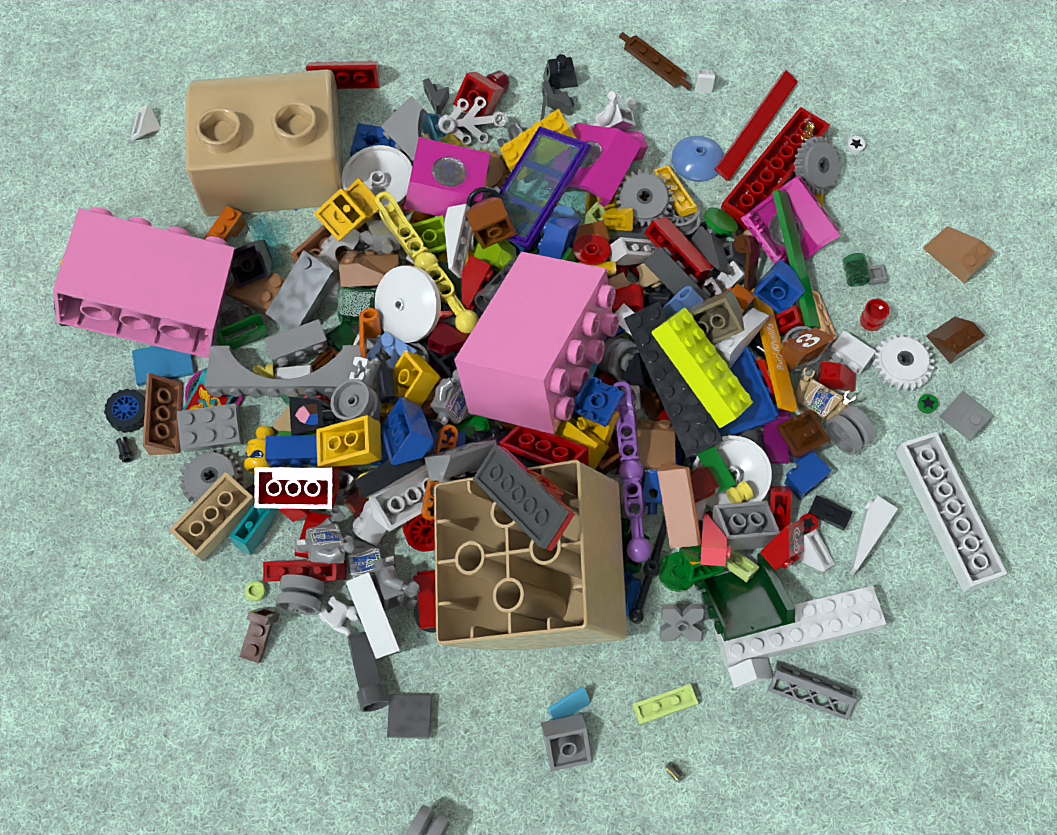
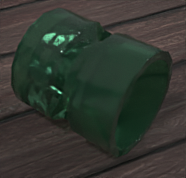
M853 253L843 258L842 262L848 286H863L871 281L865 254Z

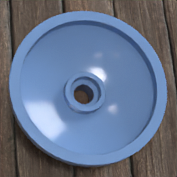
M690 136L679 141L674 147L672 164L676 172L683 178L694 182H704L718 175L714 169L724 156V153L714 140L704 136Z

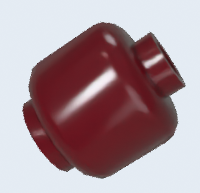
M495 71L486 76V78L504 88L502 93L508 90L510 80L504 72Z

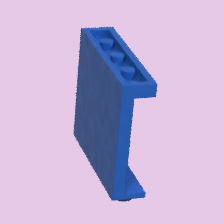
M748 347L744 348L742 354L730 370L738 378L744 390L750 395L753 403L738 418L719 428L716 424L721 437L735 436L774 422L779 413L776 403H773L770 398L771 392L769 387L764 385L762 380L763 374L755 365V356L753 352L749 351Z

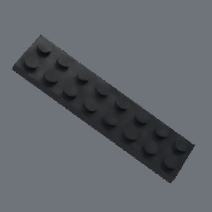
M658 301L625 317L624 320L686 457L690 458L723 443L724 441L711 414L708 413L651 333L667 320L660 302Z

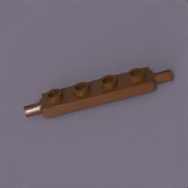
M624 32L619 35V38L626 42L624 50L671 86L676 88L682 85L688 91L692 88L693 84L686 80L687 73L637 35L629 37Z

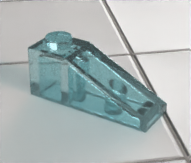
M262 214L247 220L254 240H265L272 256L271 271L285 266L267 215Z

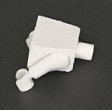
M610 91L607 95V98L611 101L610 104H607L605 111L595 116L596 123L592 124L594 126L616 128L622 131L636 126L632 110L636 109L638 104L632 97H629L625 102L628 108L618 105L617 103L621 100V96L616 91Z

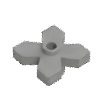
M662 604L661 616L667 623L660 627V640L674 641L682 634L688 641H701L702 629L696 623L703 619V605L690 604L686 607L684 604Z

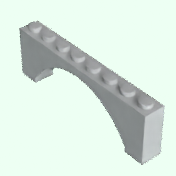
M411 96L381 127L385 130L383 132L385 137L389 141L393 139L396 142L394 146L402 153L405 152L410 163L413 165L418 138H422L424 115L427 112ZM432 170V174L437 182L444 186L454 187L439 178ZM497 186L493 188L499 193L500 189ZM483 192L482 199H486L489 193ZM503 201V204L506 207L509 203Z
M343 345L342 350L329 363L310 374L292 379H271L254 374L234 358L235 355L230 346H211L204 387L209 395L214 397H221L222 395H231L233 397L241 395L252 397L260 395L271 397L287 395L296 397L298 395H308V393L313 396L326 395L332 397L334 390L342 382L349 379L351 372L357 374L358 367L353 362L355 357H362L360 345Z

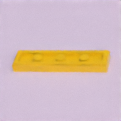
M667 165L654 169L655 176L661 174V180L667 179L665 185H671L668 191H673V195L669 198H673L671 204L679 216L683 217L697 212L696 204L670 166Z

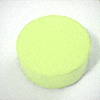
M252 581L246 586L245 595L250 601L259 602L265 597L266 588L261 582Z

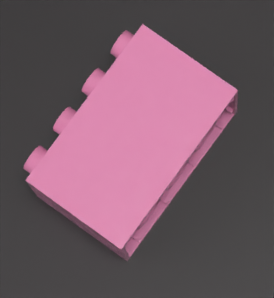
M92 207L90 211L79 208L53 289L56 322L209 359L210 348L213 346L229 284L235 247L228 246L224 239L215 236H209L205 240L191 237L187 230L180 227H169L167 230L152 227L148 220L141 217H131L129 221L113 217L109 210L102 207Z
M526 252L520 253L454 359L469 413L555 434L562 420L568 421L571 418L575 405L574 397L577 391H580L584 382L590 379L589 369L593 363L599 364L602 361L605 351L604 341L607 336L614 337L619 326V315L612 312L616 293L615 287L608 284L606 268Z

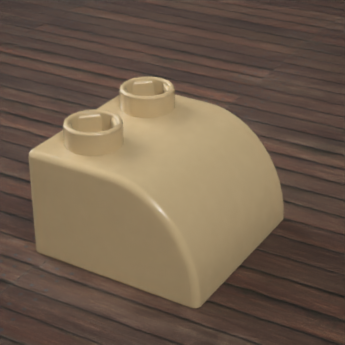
M326 69L194 80L189 84L185 102L186 170L203 213L206 216H219L226 206L241 213L321 207L339 189H343L339 95L332 71Z
M577 460L527 468L546 477L560 487L564 492L560 500L575 513V516L552 551L539 547L473 480L474 477L441 482L435 485L436 641L438 644L483 650H530L622 641L627 637L620 495L617 481Z

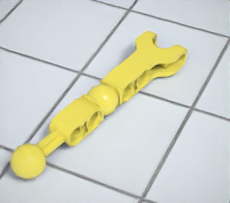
M389 192L379 193L375 197V202L380 210L381 220L413 260L415 267L421 268L432 278L440 276L434 282L438 288L441 302L448 304L456 315V328L462 333H471L479 321L478 315L472 310H467L463 307L456 297L452 282L439 267L436 256L428 252V249L424 247L422 240L408 222ZM388 199L390 204L384 207L381 204V200ZM404 234H410L407 237H402ZM414 248H420L418 251H412ZM446 290L451 291L449 294H442Z

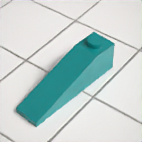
M254 502L229 536L234 546L252 555L263 540L279 508H255Z

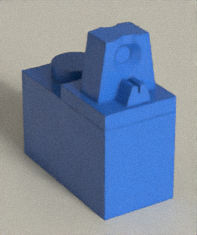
M813 451L795 460L794 463L797 467L792 468L786 474L787 478L784 484L789 486L794 495L801 500L828 478L832 470Z

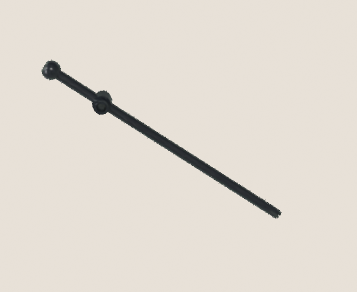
M685 453L683 454L680 466L688 467L690 458H687ZM665 514L650 561L646 562L643 567L645 577L635 608L630 610L628 615L629 620L636 624H640L644 620L642 610L652 578L656 577L659 573V565L657 563L667 534Z

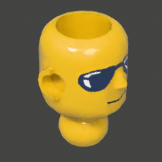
M259 426L255 431L257 439H251L247 443L244 467L252 474H255V468L271 467L265 460L266 436H274V431L271 427Z

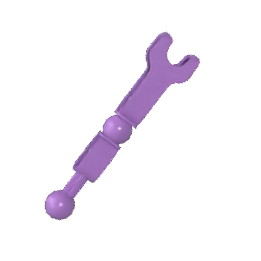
M617 382L613 385L614 387L626 389V391H623V398L616 409L619 412L616 425L619 452L622 456L620 458L622 464L619 467V476L624 484L625 511L630 518L632 540L628 543L626 552L632 561L641 563L651 556L652 546L644 538L642 519L646 511L641 479L644 475V468L639 459L636 402L629 384ZM632 430L630 436H623L624 431ZM627 449H634L632 455H625ZM637 487V493L630 495L629 489ZM633 507H640V511L637 514L630 513Z

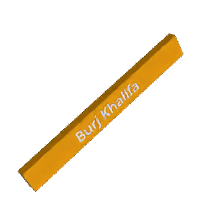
M755 296L752 300L754 309L769 315V319L759 331L777 407L794 412L797 409V404L786 361L779 352L782 344L773 309Z

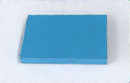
M157 346L132 350L138 386L146 385L148 373L168 379L195 375L192 355L189 353Z

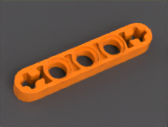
M446 425L439 430L434 449L435 454L439 453L441 448L449 450L456 447L458 431L454 426ZM449 430V434L452 435V437L447 439V435L444 434V432ZM429 477L421 513L426 520H434V514L430 515L431 513L428 511V508H431L433 505L434 510V496L431 493V489L439 481H430Z

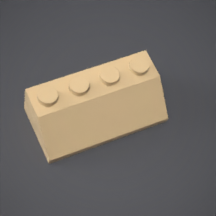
M225 472L169 531L195 556L204 561L236 528L254 504L255 498Z

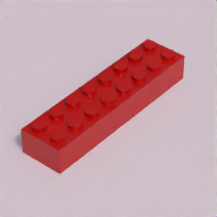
M800 107L722 202L721 210L732 216L738 227L745 231L748 230L740 218L768 198L773 191L781 188L796 175L794 172L795 155L798 153L797 149L802 148L801 143H805V140L810 139V137L825 138L830 124Z

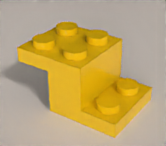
M358 178L346 190L339 189L314 212V215L340 242L353 229L358 230L379 209L375 202L376 196Z

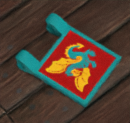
M205 368L183 410L228 405L231 403L233 396L222 395L221 397H214L209 395L204 387L207 369Z

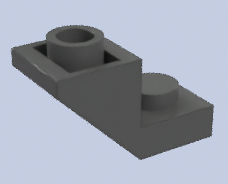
M549 81L542 82V95L547 96L546 106L554 110L559 109L568 116L572 115L574 102L572 97L569 98L567 91L555 94L554 87L550 86Z

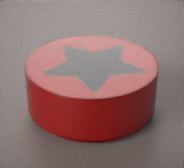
M804 514L800 517L799 520L804 522V534H808L815 529L817 530L819 523L814 515Z

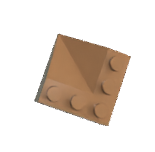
M356 250L347 251V254L343 255L339 263L341 287L379 285L387 272L400 265L399 251L392 250L390 253L366 250L365 253H358Z

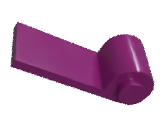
M778 409L779 413L776 420L762 426L764 452L770 463L789 464L788 447L776 427L778 424L791 419V413L784 409Z

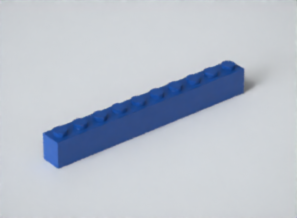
M458 432L456 447L465 445V432ZM431 433L433 438V451L435 449L438 433ZM444 433L447 435V439L452 437L449 433ZM382 434V460L371 462V465H381L390 461ZM266 436L265 460L267 464L271 467H282V465L301 467L302 464H310L317 467V436ZM441 448L440 451H439V453H440V452H443V451H446V449H445V448Z

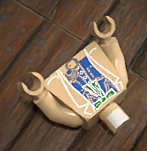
M807 367L803 369L804 377L800 379L796 389V403L799 406V413L802 414L811 409L820 424H822L834 415H839L842 409L849 406V402L856 400L857 395L852 400L848 399L847 395L851 392L850 390L845 392V399L842 400L843 396L813 379L809 381V378L814 376L815 371L813 369L811 375H806L805 370Z

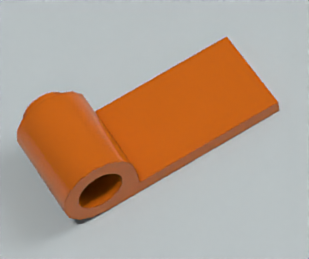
M373 308L364 309L359 315L360 352L362 358L367 359V338H375L382 332L378 311Z

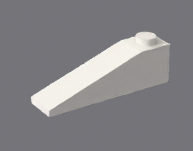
M467 204L448 207L444 222L448 268L458 278H462V270L465 267L472 235V228L466 216V212L470 209Z
M620 237L610 245L611 250L608 258L610 261H614L616 265L640 264L657 247L651 240Z
M752 308L743 316L745 329L743 332L719 341L714 345L729 369L769 319V315Z
M879 496L874 501L870 499L864 507L867 512L862 519L850 569L851 575H854L898 510V508Z

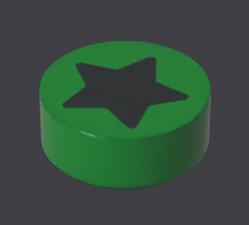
M924 394L919 398L917 406L921 412L930 414L937 408L938 401L935 396Z

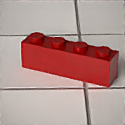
M667 217L655 219L651 222L644 234L652 243L662 249L666 247L673 254L671 259L674 262L678 260L685 267L683 271L688 276L692 274L699 282L704 281L714 268Z

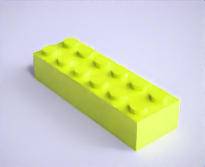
M686 307L651 332L708 413L711 414L719 428L738 418L753 403L750 395L741 386L738 378L733 375L727 363L718 354L715 346L708 340L704 331L698 326Z

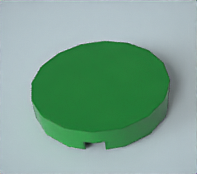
M708 208L703 215L706 218L707 226L718 234L723 235L725 233L727 234L726 236H732L738 229L734 218L719 208Z
M674 552L665 556L660 562L659 580L665 588L671 591H686L695 582L688 580L678 563L679 552Z

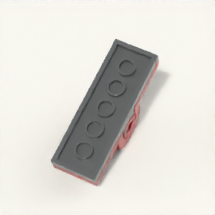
M496 444L493 445L473 478L541 548L552 551L575 516V513L560 500L564 494L560 487L546 477L527 469L506 448Z

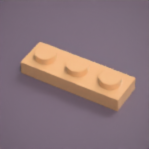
M812 290L821 325L820 330L832 335L834 339L831 343H834L838 339L819 292Z

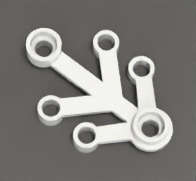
M479 96L475 99V104L464 118L457 119L460 113L469 106L468 101L461 98L457 102V107L450 115H444L439 119L438 126L444 133L452 132L460 139L463 145L470 144L471 137L466 133L463 134L457 128L464 126L474 134L480 143H486L488 135L474 125L494 123L496 126L501 127L506 124L507 117L501 111H497L490 116L474 117L486 105V100ZM478 100H483L482 105L477 104ZM465 101L466 105L464 107H460V103ZM501 115V120L496 121V117ZM449 121V126L445 127L444 123ZM481 135H485L484 140H480ZM464 137H468L467 142H463Z

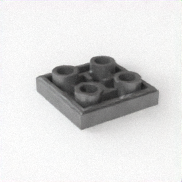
M389 694L387 738L429 739L431 695Z

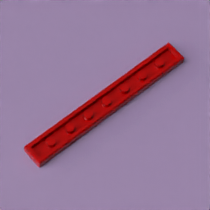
M787 70L782 72L714 170L726 181L731 179L798 83Z

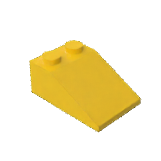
M368 415L316 429L317 467L319 468L361 465L382 460L380 422Z

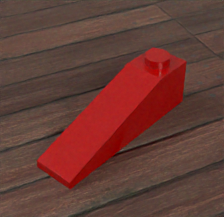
M344 560V563L330 564L311 561L263 562V582L280 581L283 575L291 574L308 576L320 581L347 580V560Z

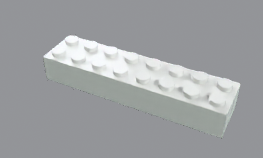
M934 432L901 443L896 450V454L963 593L1000 581L1007 572L938 433Z
M868 586L794 604L795 623L725 642L721 634H717L715 628L714 631L725 667L729 668L751 658H769L879 631L886 625V621L874 587Z

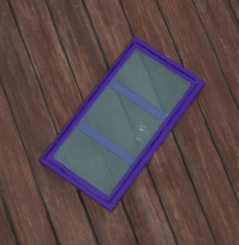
M539 126L499 191L517 235L505 240L526 249H531L592 148L589 143Z

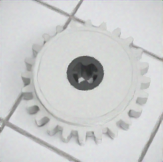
M894 334L891 339L886 337L885 341H881L879 346H877L872 365L876 366L874 372H879L877 377L884 378L883 384L888 382L890 383V388L894 385L896 390L903 387L904 391H907L908 387H910L913 391L916 386L920 388L922 384H925L932 375L934 360L930 358L933 354L927 352L929 347H924L923 341L919 343L917 337L912 339L909 334L907 337L900 334L897 338Z

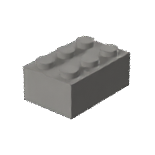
M319 319L264 339L275 368L289 367L290 363L295 361L303 362L308 359V356L314 354L319 356L328 349L327 339Z
M236 404L177 411L180 448L183 452L243 445L240 411Z

